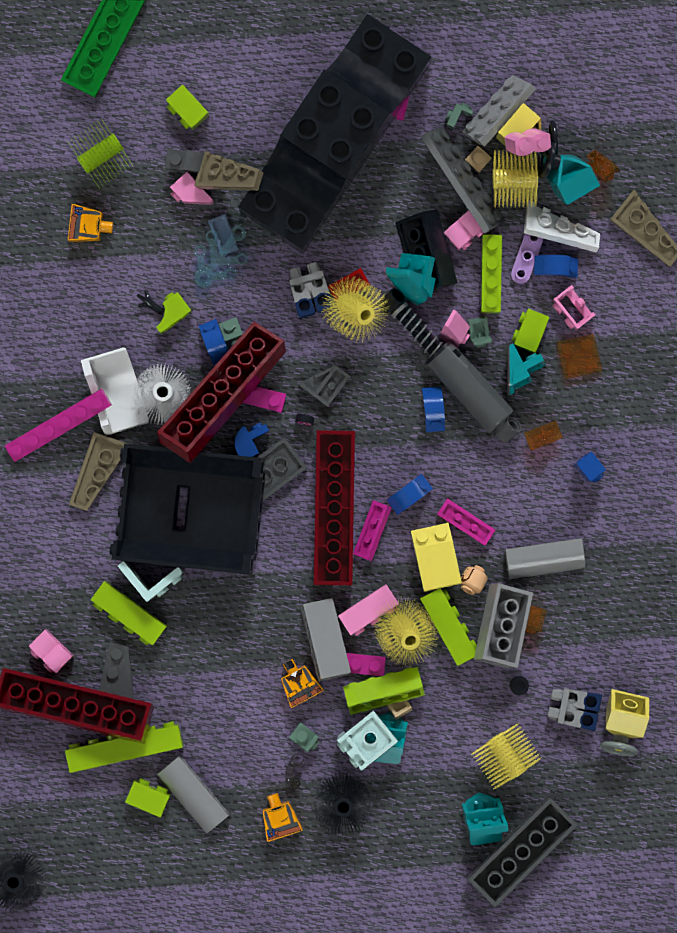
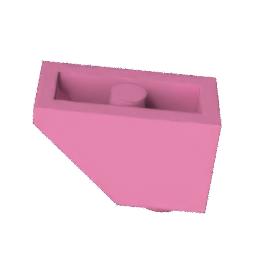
M188 172L170 187L173 191L171 195L177 202L181 200L184 204L211 205L213 203L212 198L203 189H198L194 186L195 180Z
M453 310L438 337L446 342L450 340L458 348L461 343L465 344L470 334L467 332L470 326L457 311Z

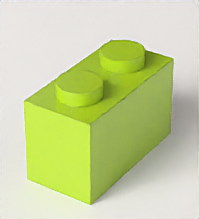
M183 84L166 99L168 104L166 108L173 115L177 113L181 118L179 122L185 129L190 128L193 131L209 116L208 111Z
M529 308L526 313L522 311L518 321L522 324L519 330L515 329L511 339L515 341L514 346L531 353H536L549 316Z
M140 778L139 781L134 780L125 803L161 818L171 794L167 793L168 789L157 786V788L152 787L149 781Z

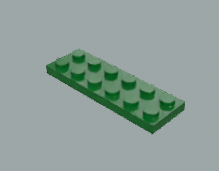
M101 0L61 81L96 98L146 0Z

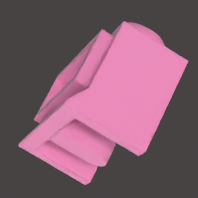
M571 285L552 300L554 302L552 306L558 314L563 313L566 317L564 321L570 329L574 328L577 330L594 317L595 313L590 312L585 305V301L578 297L573 290L574 287ZM565 296L570 299L584 317L580 322L576 323L559 302Z

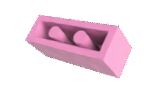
M386 584L339 614L338 617L349 634L357 636L365 631L364 626L371 623V625L379 622L380 619L378 618H380V614L383 615L385 613L384 609L393 613L395 611L394 608L396 609L395 604L398 605L399 603Z

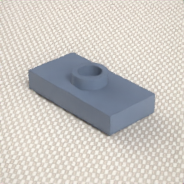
M226 214L208 220L221 257L238 251L239 248Z

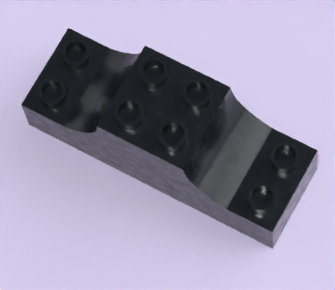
M367 14L340 55L329 68L323 70L280 134L278 143L262 170L263 176L259 190H249L238 206L239 212L301 254H304L429 68L432 56Z

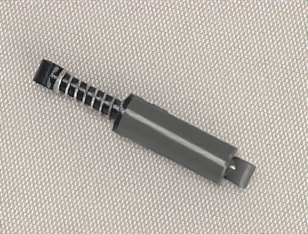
M392 288L387 292L379 305L382 304L384 306H380V308H384L382 311L393 316V319H398V324H403L404 330L410 332L409 336L413 335L415 338L414 342L418 341L420 343L419 347L425 349L424 353L430 354L425 364L488 433L495 429L496 436L504 443H508L520 433L522 427L519 421L510 416L513 413V409L450 340L442 346L443 342H438L437 336L431 334L432 330L428 331L427 325L421 323L422 319L416 317L417 313L413 314L410 311L412 308L407 307L408 304L405 302L402 292L396 288Z

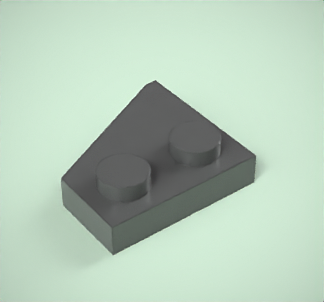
M334 365L300 382L298 385L328 407L351 376L337 365Z

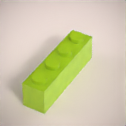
M482 235L480 313L500 314L502 235Z
M107 581L102 583L91 598L96 609L101 612L104 609L109 613L108 617L116 623L118 621L125 625L123 628L131 634L134 632L140 636L139 640L147 646L149 644L154 645L167 627L166 624Z
M435 589L421 597L420 600L456 665L459 666L474 658L477 645L474 640L470 641L466 635L470 632L465 623L460 624L457 618L460 614L455 606H450L448 600L451 598L446 589Z
M409 667L400 672H390L381 677H371L366 681L352 682L347 686H343L350 715L425 695L418 667Z

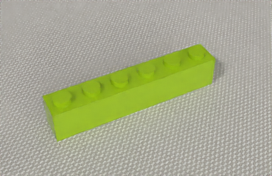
M174 721L163 723V727L157 729L155 725L149 726L145 744L106 736L107 740L99 741V738L88 740L86 745H80V742L70 744L69 748L65 750L69 772L72 773L183 748L184 744L179 724H174Z

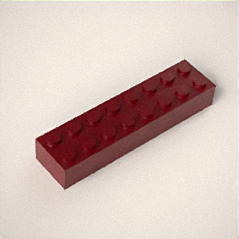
M254 321L158 430L160 443L191 463L286 353L285 341Z
M317 430L314 585L352 586L355 431Z
M2 668L0 675V710L145 744L154 710L152 703Z

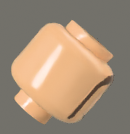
M477 565L467 567L461 576V589L470 595L480 593L488 580L484 573L485 570Z

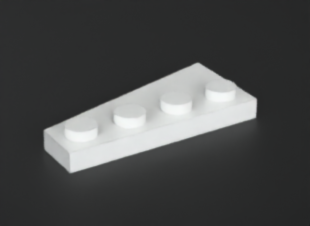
M530 200L528 201L524 224L525 234L592 252L598 251L600 233L579 223L575 225L567 217L562 215L558 217L550 213L551 210L543 207L541 209L535 206L534 202L531 207Z

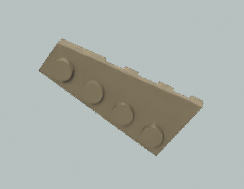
M204 151V157L194 186L198 189L258 191L263 172L257 168Z
M633 190L611 217L610 221L670 267L677 259V245L660 225L657 218L653 216L647 205L643 203L637 192Z
M95 432L93 433L69 505L88 511L120 462V450L127 443Z

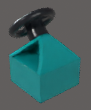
M551 141L550 154H548V150L539 153L537 160L538 177L541 179L547 178L556 197L566 205L600 186L589 164L577 156L556 155L554 142Z

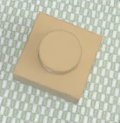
M477 146L465 161L480 173L492 158Z
M407 700L386 705L396 720L412 711V707Z

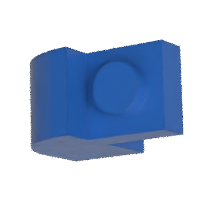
M565 255L535 256L534 275L577 278L578 258Z
M216 319L199 325L202 338L214 366L228 352Z
M441 386L422 388L426 433L445 431V412Z
M260 422L252 426V431L248 432L246 426L238 431L235 437V449L239 456L254 457L260 454L253 440L269 432L266 424L262 425Z
M421 473L389 497L387 502L396 514L399 515L433 488Z

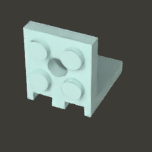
M123 561L118 565L146 602L155 595L158 597L169 590L167 586L171 582L175 585L184 578L182 574L185 572L182 567H177L154 587L149 589L128 561Z
M374 710L346 733L343 731L339 734L337 738V746L343 753L347 752L350 756V762L355 768L359 766L361 771L398 742ZM367 733L375 734L376 741L370 744L365 741Z

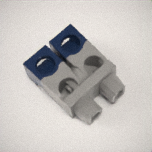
M316 262L307 265L309 274L305 276L301 275L299 267L290 269L291 280L289 282L299 319L316 315L311 300L312 295L318 314L330 311L327 308H332L333 306L325 305L332 304L333 302H331L332 299L330 298L323 271H320Z
M563 688V690L552 689L551 700L561 702L559 708L549 707L547 717L557 720V723L595 731L599 714L583 711L580 708L599 712L602 694Z

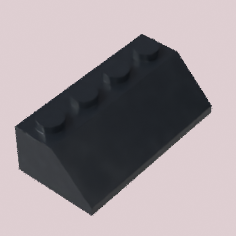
M437 209L423 211L395 222L404 253L435 258L431 277L436 278L433 291L458 283Z

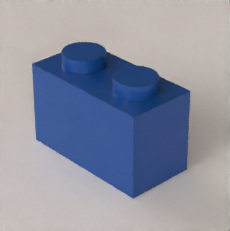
M592 451L573 464L587 482H597L604 476L603 472L606 470Z

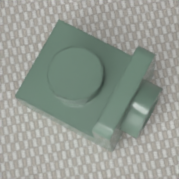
M301 722L289 737L306 752L310 749L313 751L319 744L317 740L319 735Z

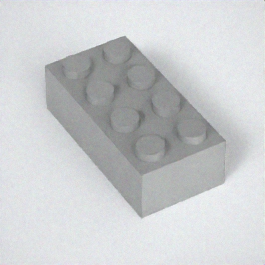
M500 583L489 585L474 660L507 669L518 668L533 596L532 592Z

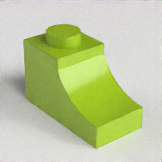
M171 292L164 298L165 302L162 303L165 307L164 317L156 327L161 334L192 313L178 292L175 294Z

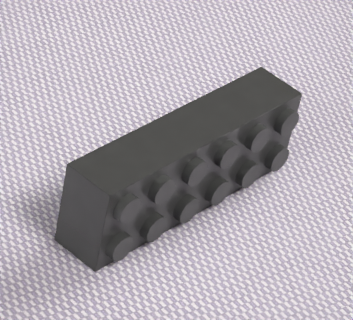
M548 795L467 876L468 881L496 907L577 824Z

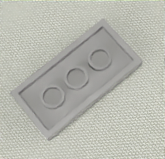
M512 75L492 95L491 99L479 110L478 114L466 124L462 133L485 147L536 89L532 84Z

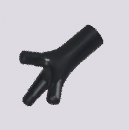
M148 291L144 292L145 297L137 294V297L144 302L139 303L138 307H148L158 314L161 313L163 308L150 298Z

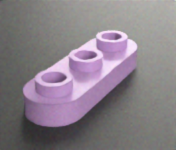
M524 235L511 271V278L515 283L524 284L529 280L534 267L535 256H538L543 238L537 237V241H532L530 239L531 235ZM529 253L531 258L525 259L524 254ZM523 271L524 277H519L517 272Z

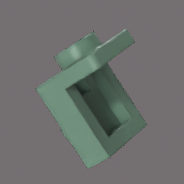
M456 103L454 110H449L445 121L448 122L446 127L453 130L461 113L472 117L474 113L471 110L472 107L465 103L460 105Z
M486 316L467 319V324L470 326L468 330L470 334L469 341L473 345L484 347L487 346V343L492 342V338L489 336Z
M237 317L219 323L228 350L243 334Z

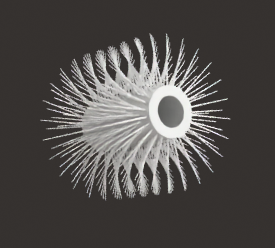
M157 364L156 369L153 366V369L143 371L146 374H140L142 378L140 377L137 380L135 391H137L136 395L138 396L134 402L136 401V408L141 410L139 414L143 412V416L146 413L145 418L152 408L156 407L155 421L158 413L159 423L161 414L162 425L163 417L165 423L172 416L170 414H173L178 409V405L180 406L183 400H186L188 394H184L180 402L179 392L182 391L181 394L185 393L187 387L186 382L182 381L184 375L180 377V373L175 378L178 373L177 371L171 379L170 377L168 382L165 383L167 371L165 375V365L162 374V364L160 372ZM142 389H143V391H144L143 393H145V394L143 395V398H140V397H141V392H142ZM157 392H164L166 397H159Z

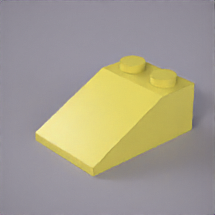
M449 523L411 531L424 592L462 584Z

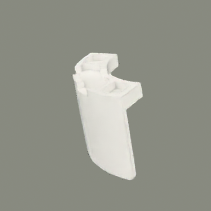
M120 348L81 360L91 394L102 388L112 403L110 407L98 413L105 436L149 422L148 415L145 418L146 413L143 416V412L139 414L141 410L135 406L136 401L134 402V400L138 396L136 395L137 391H135L137 379L126 348Z

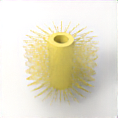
M494 150L492 184L495 208L497 194L499 206L502 197L503 208L505 194L507 204L510 197V206L512 208L513 193L515 208L517 197L518 206L520 207V193H522L523 208L525 196L528 207L529 193L531 207L533 204L532 196H534V205H537L538 167L536 164V152H534V161L532 159L533 153H530V158L529 155H526V161L524 156L522 158L518 156L517 161L516 154H514L513 165L512 155L510 154L509 161L508 151H506V158L504 160V152L502 150V161L500 164V150L498 151L497 161Z
M353 280L349 290V285L346 283V293L344 285H342L343 292L340 288H337V290H340V293L337 295L339 297L337 298L338 300L331 298L336 302L325 305H333L332 308H327L332 310V312L328 311L329 315L331 313L334 314L330 317V320L339 314L333 322L334 325L336 320L338 321L336 326L338 329L340 327L339 324H341V331L338 332H343L344 325L348 322L342 334H353L352 337L356 334L357 336V328L359 333L363 328V337L366 331L369 333L368 330L372 327L370 324H375L372 320H378V317L381 315L375 316L378 315L381 309L384 310V308H379V306L384 307L382 304H377L378 302L380 303L381 298L372 304L377 299L379 293H377L374 299H371V296L367 298V294L369 296V291L373 286H368L365 296H363V292L359 294V291L363 286V292H365L367 286L363 283L360 284L359 281L355 283ZM352 324V327H351L350 331L348 332L347 328H348L349 325Z
M400 604L399 608H394L397 615L393 612L394 615L391 618L386 615L384 617L387 619L384 622L374 624L379 625L381 628L385 626L383 629L374 630L380 633L381 645L386 647L385 650L389 651L391 649L393 654H395L392 659L399 656L398 654L402 658V655H404L407 659V653L409 656V653H414L415 649L418 652L417 649L420 646L427 648L424 646L427 642L437 640L430 636L426 638V636L432 635L431 633H426L433 632L431 631L433 626H431L428 620L426 621L429 618L425 617V613L418 615L419 612L414 611V608H412L413 610L407 609L404 605L406 614L405 610L402 614L403 608L401 612L396 611L400 610Z
M518 724L494 736L485 745L472 753L475 754L485 748L474 758L487 752L477 759V762L489 755L478 765L489 760V762L481 767L483 768L491 764L482 772L493 767V769L485 774L493 772V774L487 777L495 776L489 782L497 779V781L491 784V786L497 784L493 789L518 777L527 768L533 766V764L541 759L538 758L533 761L539 754L533 757L531 755L537 751L527 755L533 748L524 752L533 744L521 749L531 740L521 744L527 739L524 738L514 744L526 735L523 734L516 738V736L523 732L520 731L510 737V735L521 728L519 727L510 732Z

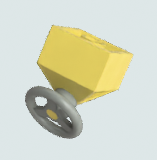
M611 689L606 706V730L613 734V741L602 742L600 748L603 751L620 756H636L638 754V750L635 747L628 745L629 738L644 737L649 721V697Z

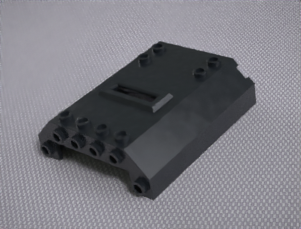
M124 444V448L120 450V459H122V463L126 464V468L123 467L122 470L124 486L120 489L122 505L118 507L120 523L116 526L118 540H114L113 544L110 545L109 554L112 555L111 560L252 575L253 560L256 561L265 487V473H263L265 459L199 452L193 461L189 463L168 448ZM180 487L188 488L184 529H176Z

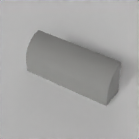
M582 538L504 549L509 580L585 568Z
M333 598L303 604L300 609L318 682L351 673Z
M181 755L157 774L205 833L211 831L229 816V812Z

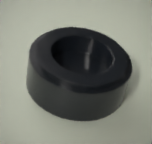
M297 414L295 422L304 425H314L315 418L306 414Z
M515 676L510 681V690L516 695H523L529 689V682L523 676Z

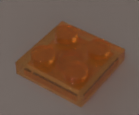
M594 334L556 342L565 380L602 371Z

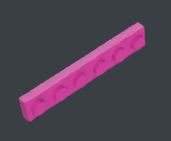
M101 388L5 445V448L13 461L16 462L110 407L112 403Z

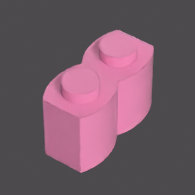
M536 128L528 129L523 133H510L505 136L506 150L518 156H526L533 151L544 152L551 148L550 134Z
M469 210L444 232V235L458 251L461 248L466 250L472 244L471 239L475 236L479 238L484 234Z
M47 629L29 645L32 649L30 653L36 659L41 658L45 662L44 667L51 673L53 671L58 673L74 657Z

